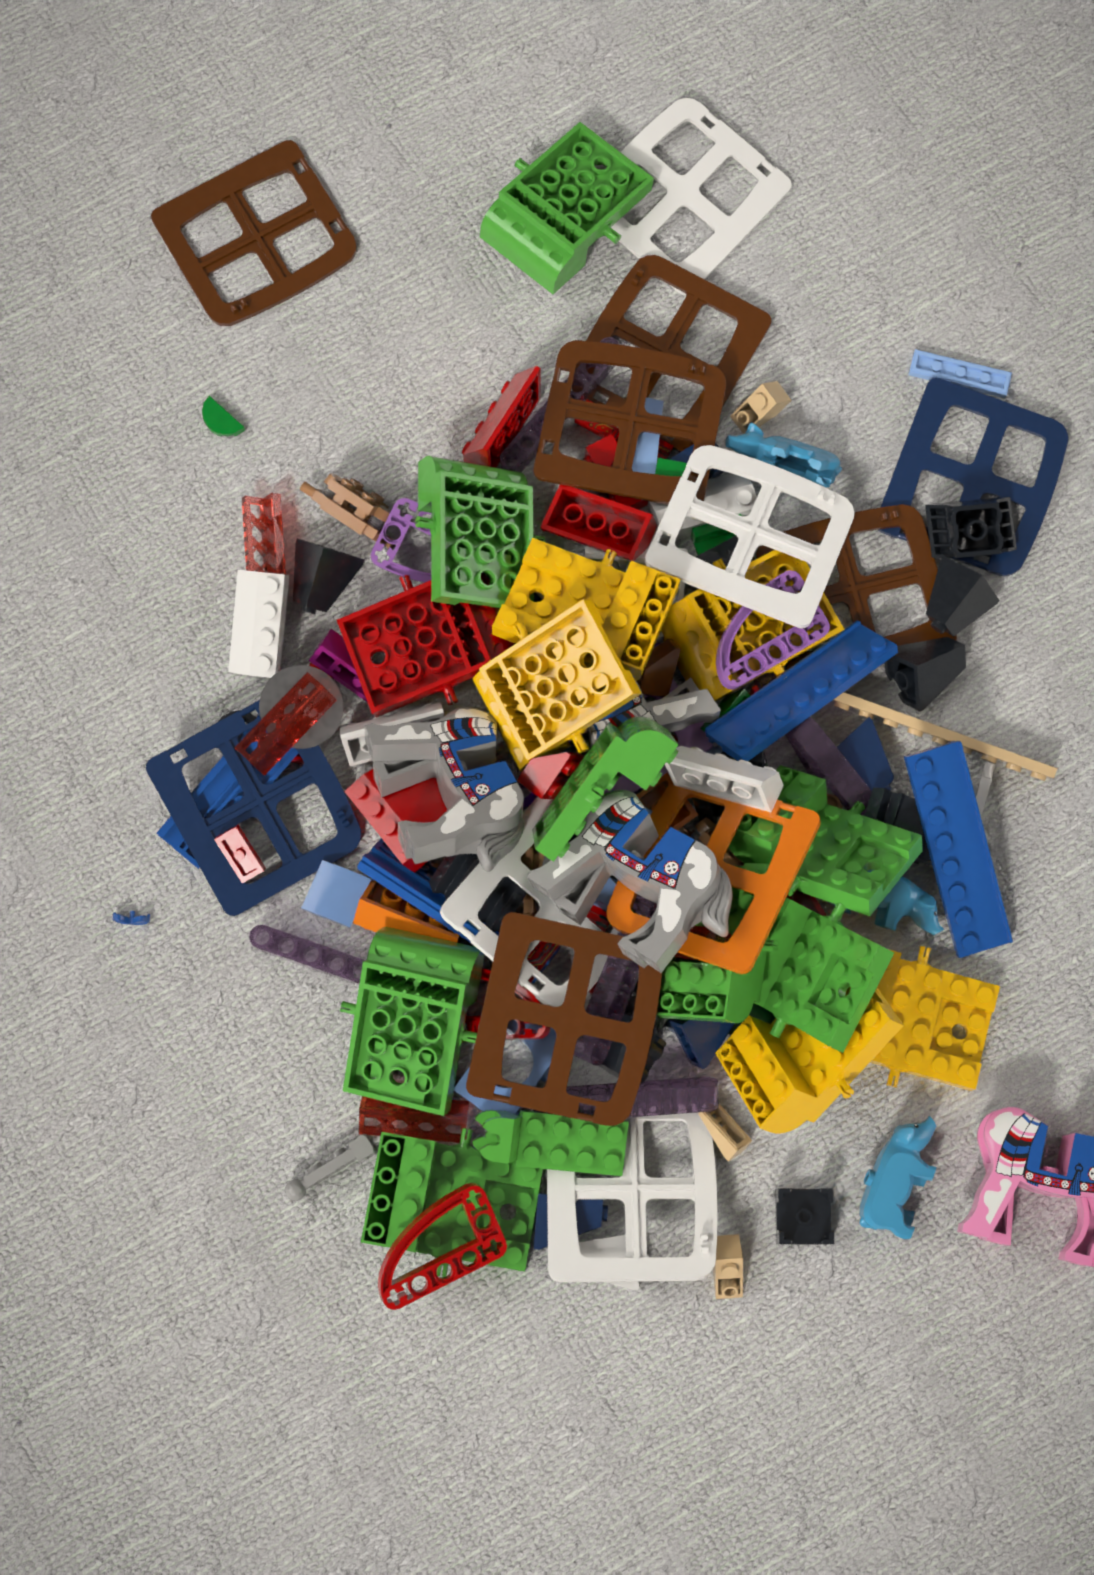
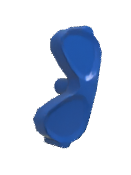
M130 911V916L126 917L113 912L112 920L127 925H145L150 923V914L135 917V911Z

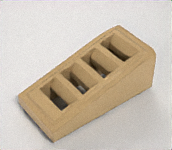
M717 1101L698 1113L728 1162L741 1154L752 1142L751 1138ZM714 1113H715V1115H716V1117H717V1118H715V1119L711 1116V1115H713Z

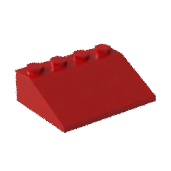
M534 366L515 374L511 382L509 380L506 381L501 390L502 395L498 402L496 400L493 401L488 410L489 416L485 422L480 421L475 430L476 436L472 442L468 441L462 450L464 462L497 468L541 400L540 367Z
M372 769L364 773L344 791L405 867L415 873L428 862L414 864L412 858L406 859L398 839V822L405 820L421 823L435 822L448 811L442 800L435 777L381 797Z

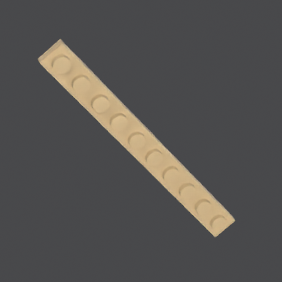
M844 692L832 700L835 701L834 706L848 711L849 707L859 710L858 715L862 717H870L872 720L874 716L884 719L883 724L893 728H898V725L908 727V733L922 737L923 733L933 736L932 741L941 745L951 741H961L964 753L971 755L972 751L981 753V759L995 764L997 760L1006 762V768L1021 772L1023 768L1031 771V777L1045 781L1047 777L1054 778L1058 769Z

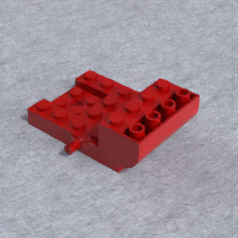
M481 573L482 582L489 585V577L487 574ZM404 575V577L399 578L404 592L338 619V626L371 713L377 718L437 692H444L448 705H453V702L456 704L458 699L453 688L458 683L473 678L480 671V667L516 644L492 635V625L500 608L462 602L456 605L431 602V580L413 587L410 575ZM379 651L384 652L386 656L384 662L374 664V654Z

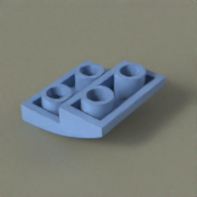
M322 860L301 909L350 928L355 917L359 899L368 887L371 879Z

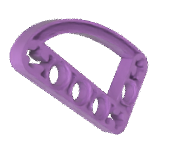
M401 498L394 504L371 551V561L377 567L401 577L410 575L411 580L425 583L431 580V573L418 571L392 562L409 526L431 536L430 529L417 528L415 526L416 523L410 521L413 516L406 514L402 517L399 515L398 505L403 506L405 503H408V509L414 513L416 508H418L417 502L408 498ZM421 511L417 516L422 517L424 514L431 515V513ZM394 525L400 529L401 534L397 540H390L386 536V529L389 526ZM381 539L388 544L396 545L394 550L390 547L386 552V555L389 557L388 561L383 560L382 563L377 561L378 556L375 555V552H381L385 545L380 544Z
M789 570L771 580L766 586L794 594L797 591L801 592L805 582L797 572ZM793 580L794 584L786 587L785 582ZM819 605L808 627H793L730 664V650L735 635L742 623L753 611L742 606L727 625L718 645L716 670L721 684L727 689H737L823 638L829 632L830 624ZM814 624H819L821 626L819 631L816 630L810 635H808V633L806 632L811 627H813ZM792 633H796L801 637V646H795L791 643L790 635ZM770 646L779 647L781 650L780 658H773L770 655ZM749 658H756L760 662V669L758 671H753L749 668ZM742 669L743 674L735 680H729L728 676L731 673L734 674Z

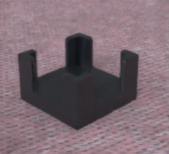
M833 1188L775 1189L776 1244H835L834 1230H831Z

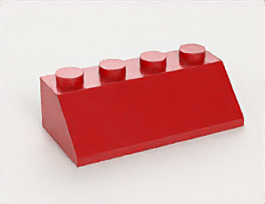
M559 485L540 529L603 552L611 549V553L615 551L617 557L635 561L648 548L656 531L657 523L653 514L571 486Z

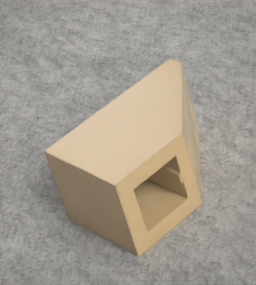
M778 381L762 383L730 417L741 432L745 434L750 422L758 427L762 426L776 417L792 400Z
M739 1234L717 1236L716 1262L713 1268L716 1299L743 1297V1255Z

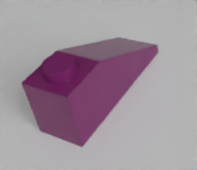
M330 629L316 647L309 661L367 702L343 636Z

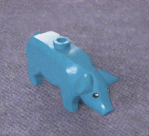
M750 422L745 434L738 436L728 435L725 439L726 447L739 454L779 467L825 488L830 487L834 483L836 476L842 471V467H840L841 462L835 454L781 436L764 438L763 431L752 422Z
M904 877L900 878L876 908L877 913L874 924L884 929L896 931L897 923L901 918L910 917L919 928L932 935L945 930L938 922L935 898ZM846 908L845 913L851 914V910Z
M930 1116L921 1123L897 1126L889 1141L880 1151L873 1170L869 1169L864 1178V1184L867 1186L860 1203L859 1215L861 1219L859 1223L861 1227L873 1230L887 1229L899 1238L911 1239L915 1229L914 1226H911L915 1211L905 1210L902 1208V1205L910 1197L913 1185L924 1187L927 1180L932 1181L937 1168L929 1166L920 1158V1151L929 1143L936 1129V1124Z

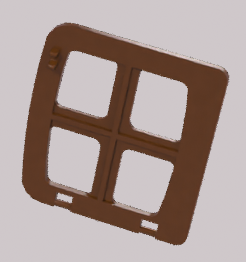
M285 140L155 208L151 213V219L206 314L213 323L220 326H232L300 294L350 263L355 257L357 250L354 236L349 228H347L298 145L292 140ZM301 162L305 172L298 174L294 165ZM290 173L307 198L306 202L267 223L259 222L243 197V191L273 177ZM226 203L241 227L242 235L203 257H196L181 232L182 228L218 204ZM312 219H319L334 242L333 248L298 271L290 273L273 246L274 240ZM337 221L342 231L335 234L330 225ZM255 253L273 280V284L230 303L223 302L208 278L209 274L246 254Z
M647 255L640 258L624 278L604 308L586 341L609 343L610 339L616 336L638 348L669 353L704 362L682 350L680 344L700 309L704 305H708L737 322L733 337L720 363L716 366L723 372L726 378L723 408L768 332L772 320L767 312L671 261L657 255ZM653 278H657L686 294V298L665 333L661 336L653 335L624 318V315L639 293ZM580 363L577 365L571 389L574 395L583 401L588 399L593 403L622 407L625 404L627 397L622 398L593 382L592 376L597 366L596 363ZM651 374L646 398L649 397L662 374ZM704 389L683 420H699ZM597 392L609 398L606 404L594 399ZM660 435V439L673 445V449L678 452H682L694 444L690 440L674 437L672 441Z
M573 340L566 343L560 349L556 360L534 463L535 477L544 482L669 505L681 476H664L633 471L632 465L638 437L641 433L648 432L690 440L694 443L693 452L701 446H715L726 390V378L723 372L711 364L644 348ZM580 363H596L630 368L632 374L625 404L622 407H614L571 398L570 394L577 365ZM561 370L569 372L567 383L559 382ZM660 373L702 385L704 387V397L699 420L689 421L648 413L645 410V401L651 374ZM567 418L611 425L618 428L619 438L614 462L611 467L579 460L564 455L559 451L564 422ZM546 442L554 443L552 455L544 454ZM710 469L707 470L696 494L697 499L704 501ZM691 471L687 480L695 483L699 474Z
M904 504L854 512V519L836 561L839 581L826 586L824 594L830 605L845 603L849 608L852 622L854 623L858 620L861 622V625L875 633V627L867 603L870 595L917 584L921 588L927 609L938 569L935 559L931 556L929 538L920 513L914 507ZM831 518L783 531V533L811 544H817L822 542ZM901 528L905 533L913 563L909 566L869 576L861 575L856 565L849 536L879 529ZM763 545L759 546L756 552V559L775 549ZM929 619L926 623L885 636L884 638L900 646L943 637L957 640V635L952 636L946 632L943 634L938 633L930 626L932 622ZM806 651L798 655L799 657L789 660L785 664L786 670L790 669L792 666L797 664L799 661L804 659L813 651Z
M515 912L506 914L500 927L466 1082L468 1093L474 1097L585 1120L605 1126H615L623 1123L631 1114L645 1068L657 1013L662 973L650 965L643 968L638 964V988L631 1022H622L588 1014L584 1007L595 956L603 954L633 961L625 956L618 946L619 941L625 936ZM532 941H544L571 947L574 950L566 995L561 1006H549L518 999L515 996L523 961ZM512 1019L551 1027L556 1032V1041L547 1082L542 1088L508 1081L502 1076L508 1022ZM582 1035L620 1042L626 1046L618 1080L608 1101L568 1094L566 1091L576 1042ZM496 1084L511 1087L510 1097L494 1094ZM579 1103L595 1106L594 1115L578 1112Z

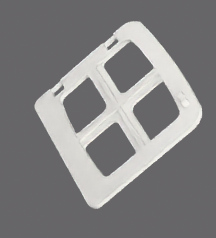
M683 98L675 101L620 152L665 187L667 194L637 225H631L622 217L611 228L621 234L619 242L637 258L657 255L706 279L789 193L792 183L788 176L770 164L763 155L724 122L718 120L704 105L695 99ZM705 117L715 124L711 129L701 122ZM691 122L713 140L715 145L687 174L679 175L652 152V149L682 123ZM729 157H733L758 179V183L749 196L731 216L725 215L699 191L700 186ZM761 164L771 172L767 177L757 169ZM688 207L712 227L715 233L682 262H675L654 245L650 238L679 208ZM674 288L678 293L686 296L684 292Z
M701 446L694 450L688 460L682 477L646 553L645 564L647 567L679 578L681 582L797 628H806L812 622L854 519L853 505L844 496L779 467L716 446ZM714 468L761 484L760 492L748 516H739L697 499L696 494L707 470ZM691 471L699 474L695 483L687 480ZM780 493L794 496L830 515L831 520L820 545H813L769 526L768 520ZM687 517L704 521L734 533L738 537L737 545L725 570L700 560L676 547L675 541ZM662 534L671 537L667 546L659 543ZM767 546L808 562L811 565L800 593L785 592L745 579L746 571L757 547Z
M537 797L523 813V834L514 849L503 857L490 872H486L479 863L440 909L441 917L455 930L460 931L475 947L492 961L495 955L498 936L479 920L478 912L503 877L512 879L539 903V911L534 917L602 931L587 917L579 925L561 913L553 900L533 888L527 878L531 870L521 862V856L534 844L532 829L554 799H540ZM635 898L632 912L648 917L656 903H649ZM467 920L479 930L476 936L463 926ZM614 928L610 932L611 934L627 936V934L621 933ZM539 940L532 941L523 961L518 983L535 995V998L542 1004L554 1007L561 1006L565 999L569 979L563 985H556L528 962V955L540 942ZM603 954L595 956L588 991L618 959L617 957ZM531 976L544 985L541 991L528 981Z
M635 1098L631 1114L626 1119L629 1125L624 1158V1173L619 1178H577L575 1172L547 1169L548 1273L551 1279L557 1282L697 1281L710 1275L716 1262L717 1182L713 1138L698 1114L705 1108L702 1103L690 1098ZM594 1099V1100L608 1101L609 1099ZM579 1103V1106H591L590 1115H594L595 1106ZM658 1106H674V1114H658ZM683 1121L686 1123L691 1143L694 1173L692 1177L651 1178L645 1174L644 1122ZM581 1199H618L624 1203L626 1255L624 1258H586L582 1256L577 1234L576 1201ZM692 1199L694 1201L693 1253L689 1257H649L647 1255L646 1203L649 1200Z

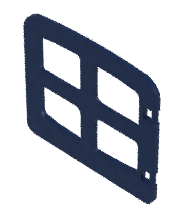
M932 378L927 383L881 507L901 504L911 506L922 471H929L960 483L963 487V492L959 502L980 499L982 495L987 493L997 497H1010L1011 502L1022 505L1025 508L1015 532L1017 550L985 555L990 557L988 564L975 560V556L948 558L970 566L973 565L998 576L1006 577L1013 575L1023 566L1051 502L1068 444L1067 430L1062 423L1055 419L944 379ZM951 407L964 409L986 417L989 420L975 460L968 465L933 453L930 449L941 422ZM1008 426L1041 437L1045 442L1042 460L1033 487H1027L999 477L992 471V466ZM925 526L929 538L928 527ZM899 527L878 530L888 536L907 541L905 534L900 532L901 528Z
M260 700L152 757L146 764L147 774L225 913L230 916L241 914L317 872L322 860L333 863L357 848L361 839V829L350 803L319 745L305 749L296 748L304 761V765L272 784L265 785L261 783L238 742L240 734L262 723L260 717L246 725L242 718L254 710L260 716ZM184 748L188 757L174 764L170 755ZM218 748L221 750L241 786L244 795L239 802L209 818H204L188 788L182 768L188 762L212 749ZM311 784H315L318 786L337 829V835L308 853L302 854L299 852L280 818L276 807L283 799ZM255 817L261 822L280 856L282 866L259 880L247 884L240 881L214 839L219 834L241 822Z

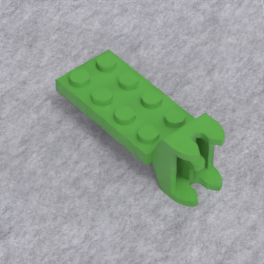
M486 1110L480 1112L475 1117V1120L487 1132L485 1136L474 1139L472 1143L487 1160L498 1163L514 1162V1165L518 1167L613 1176L623 1175L629 1125L627 1120L615 1126H605L547 1112L520 1110V1115L507 1111Z

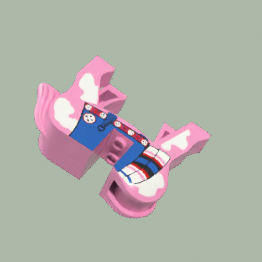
M1007 1107L989 1113L981 1121L977 1131V1141L986 1175L975 1193L969 1214L959 1223L957 1232L976 1236L981 1240L1000 1245L1011 1246L1014 1192L1017 1187L1051 1197L1075 1198L1077 1206L1076 1228L1069 1242L1060 1251L1058 1260L1094 1267V1136L1078 1133L1062 1136L1056 1168L1042 1166L1041 1168L1040 1164L1048 1126L1020 1108Z

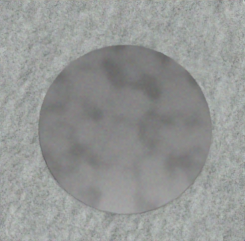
M306 665L291 666L277 672L266 683L259 702L260 717L265 729L276 741L292 748H311L328 740L337 730L343 715V699L337 684L322 670Z

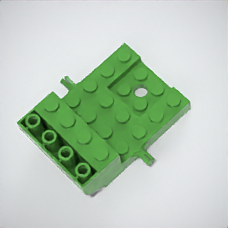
M579 122L531 165L522 158L515 162L514 166L522 172L499 191V198L491 205L483 218L480 238L551 294H554L585 266L588 247L598 238L606 236L614 244L619 242L621 234L611 227L651 192L654 178ZM595 165H604L606 169H597Z
M426 456L418 462V511L431 513V518L417 516L415 526L417 528L430 529L431 602L452 605L462 602L501 608L519 573L522 559L532 538L540 541L545 540L544 536L533 535V486H528L526 476L518 471L433 456ZM481 573L487 574L490 579L489 585L482 582ZM532 593V594L529 596L530 600L533 601V602H534V593Z
M642 716L630 718L619 727L609 722L532 829L535 849L553 862L558 856L562 858L570 847L568 843L573 834L578 836L587 823L584 821L585 817L590 811L594 813L602 803L601 795H604L605 789L610 791L619 778L617 776L618 771L645 790H647L649 785L654 787L662 776L660 770L664 764H670L678 754L676 749L678 743L671 733L656 721Z
M780 765L776 771L779 772L784 786L777 800L796 807L800 806L818 813L821 820L820 827L788 895L792 896L795 890L833 904L838 902L847 909L870 917L921 854L922 835L860 815L865 810V806L862 802L859 804V801L848 811L829 805L827 803L825 779ZM781 809L778 816L791 819L793 812ZM746 814L729 848L743 863H767L770 865L783 826Z
M744 863V866L736 867L764 874L767 872L769 864ZM732 887V904L728 918V935L726 937L715 934L706 928L702 921L693 926L689 932L721 943L729 941L753 901L754 894ZM768 935L754 967L746 974H738L677 952L662 971L656 1018L728 1023L743 1022L749 1016L753 1002L760 1003L767 951L777 952L778 948L774 946H779L778 941L769 940Z
M786 897L769 933V940L778 941L779 946H774L778 950L777 952L767 951L760 1003L753 1002L772 1012L775 1018H777L769 1032L771 1035L780 1039L786 1024L794 1025L827 1046L842 1053L844 1052L894 955V952L845 928L840 922L846 910L844 905L837 902L830 916H822ZM851 987L849 994L845 997L847 989Z
M390 927L379 929L372 939L367 960L363 961L357 1003L353 1004L345 1001L341 1003L342 1008H340V1012L354 1015L343 1091L445 1116L451 1110L461 1045L464 1041L475 1043L477 1037L476 1032L466 1030L465 1020L467 1008L477 1001L485 954L477 947ZM394 1070H400L404 1074V1083H398L394 1080Z
M462 1128L460 1144L455 1145L440 1144L436 1141L381 1132L361 1243L390 1248L402 1231L429 1206L467 1183H476L485 1191L507 1243L505 1254L487 1265L525 1272L543 1169L518 1167L514 1165V1162L498 1163L487 1160L481 1155L479 1150L470 1146L473 1133L471 1129H468L467 1139L465 1140L467 1129ZM472 1190L469 1192L470 1197L466 1200H470L475 1208H479L480 1206L475 1199V1196L479 1193H475ZM462 1204L451 1209L427 1227L411 1243L406 1251L429 1254L437 1258L475 1239L476 1237ZM505 1204H511L516 1209V1215L511 1220H505L500 1215V1209ZM481 1214L478 1216L476 1226L479 1228L486 1227L490 1222L489 1215ZM494 1239L491 1240V1246L488 1248L492 1251L497 1250L496 1245L499 1242H496ZM480 1245L477 1246V1249L482 1254V1258L485 1257V1254L482 1252L484 1250ZM465 1252L462 1260L474 1262L475 1252ZM441 1264L437 1268V1276L441 1275L443 1266L442 1277H446L449 1264Z

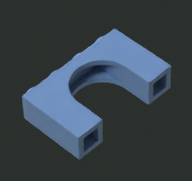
M510 1020L507 1031L514 1034L518 1029V1024L515 1020ZM525 1024V1029L530 1028L537 1032L539 1028H542V1025ZM553 1028L550 1029L549 1034L545 1038L521 1040L529 1047L534 1060L532 1071L522 1084L536 1087L541 1080L544 1083L547 1081L556 1041V1032ZM470 1068L467 1069L454 1087V1091L481 1111L499 1110L520 1115L519 1110L521 1107L470 1095L466 1089ZM495 1086L494 1094L510 1097L512 1088Z

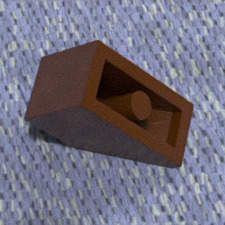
M673 639L665 640L652 650L641 678L636 681L642 694L664 697L669 694L681 650Z

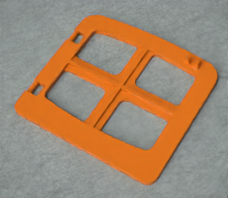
M671 781L650 815L659 837L643 857L646 859L665 835L687 799L694 797L721 805L725 809L707 847L715 855L718 865L726 872L731 887L754 894L753 901L729 941L721 943L689 932L687 940L678 953L738 974H746L754 967L821 824L820 817L813 810L783 803L781 800L776 801L772 812H767L675 786ZM781 809L793 812L791 819L778 816ZM746 814L783 826L777 848L768 870L764 874H758L724 862V855ZM618 880L607 906V919L615 930L630 935L643 927L650 918L632 912L637 894Z

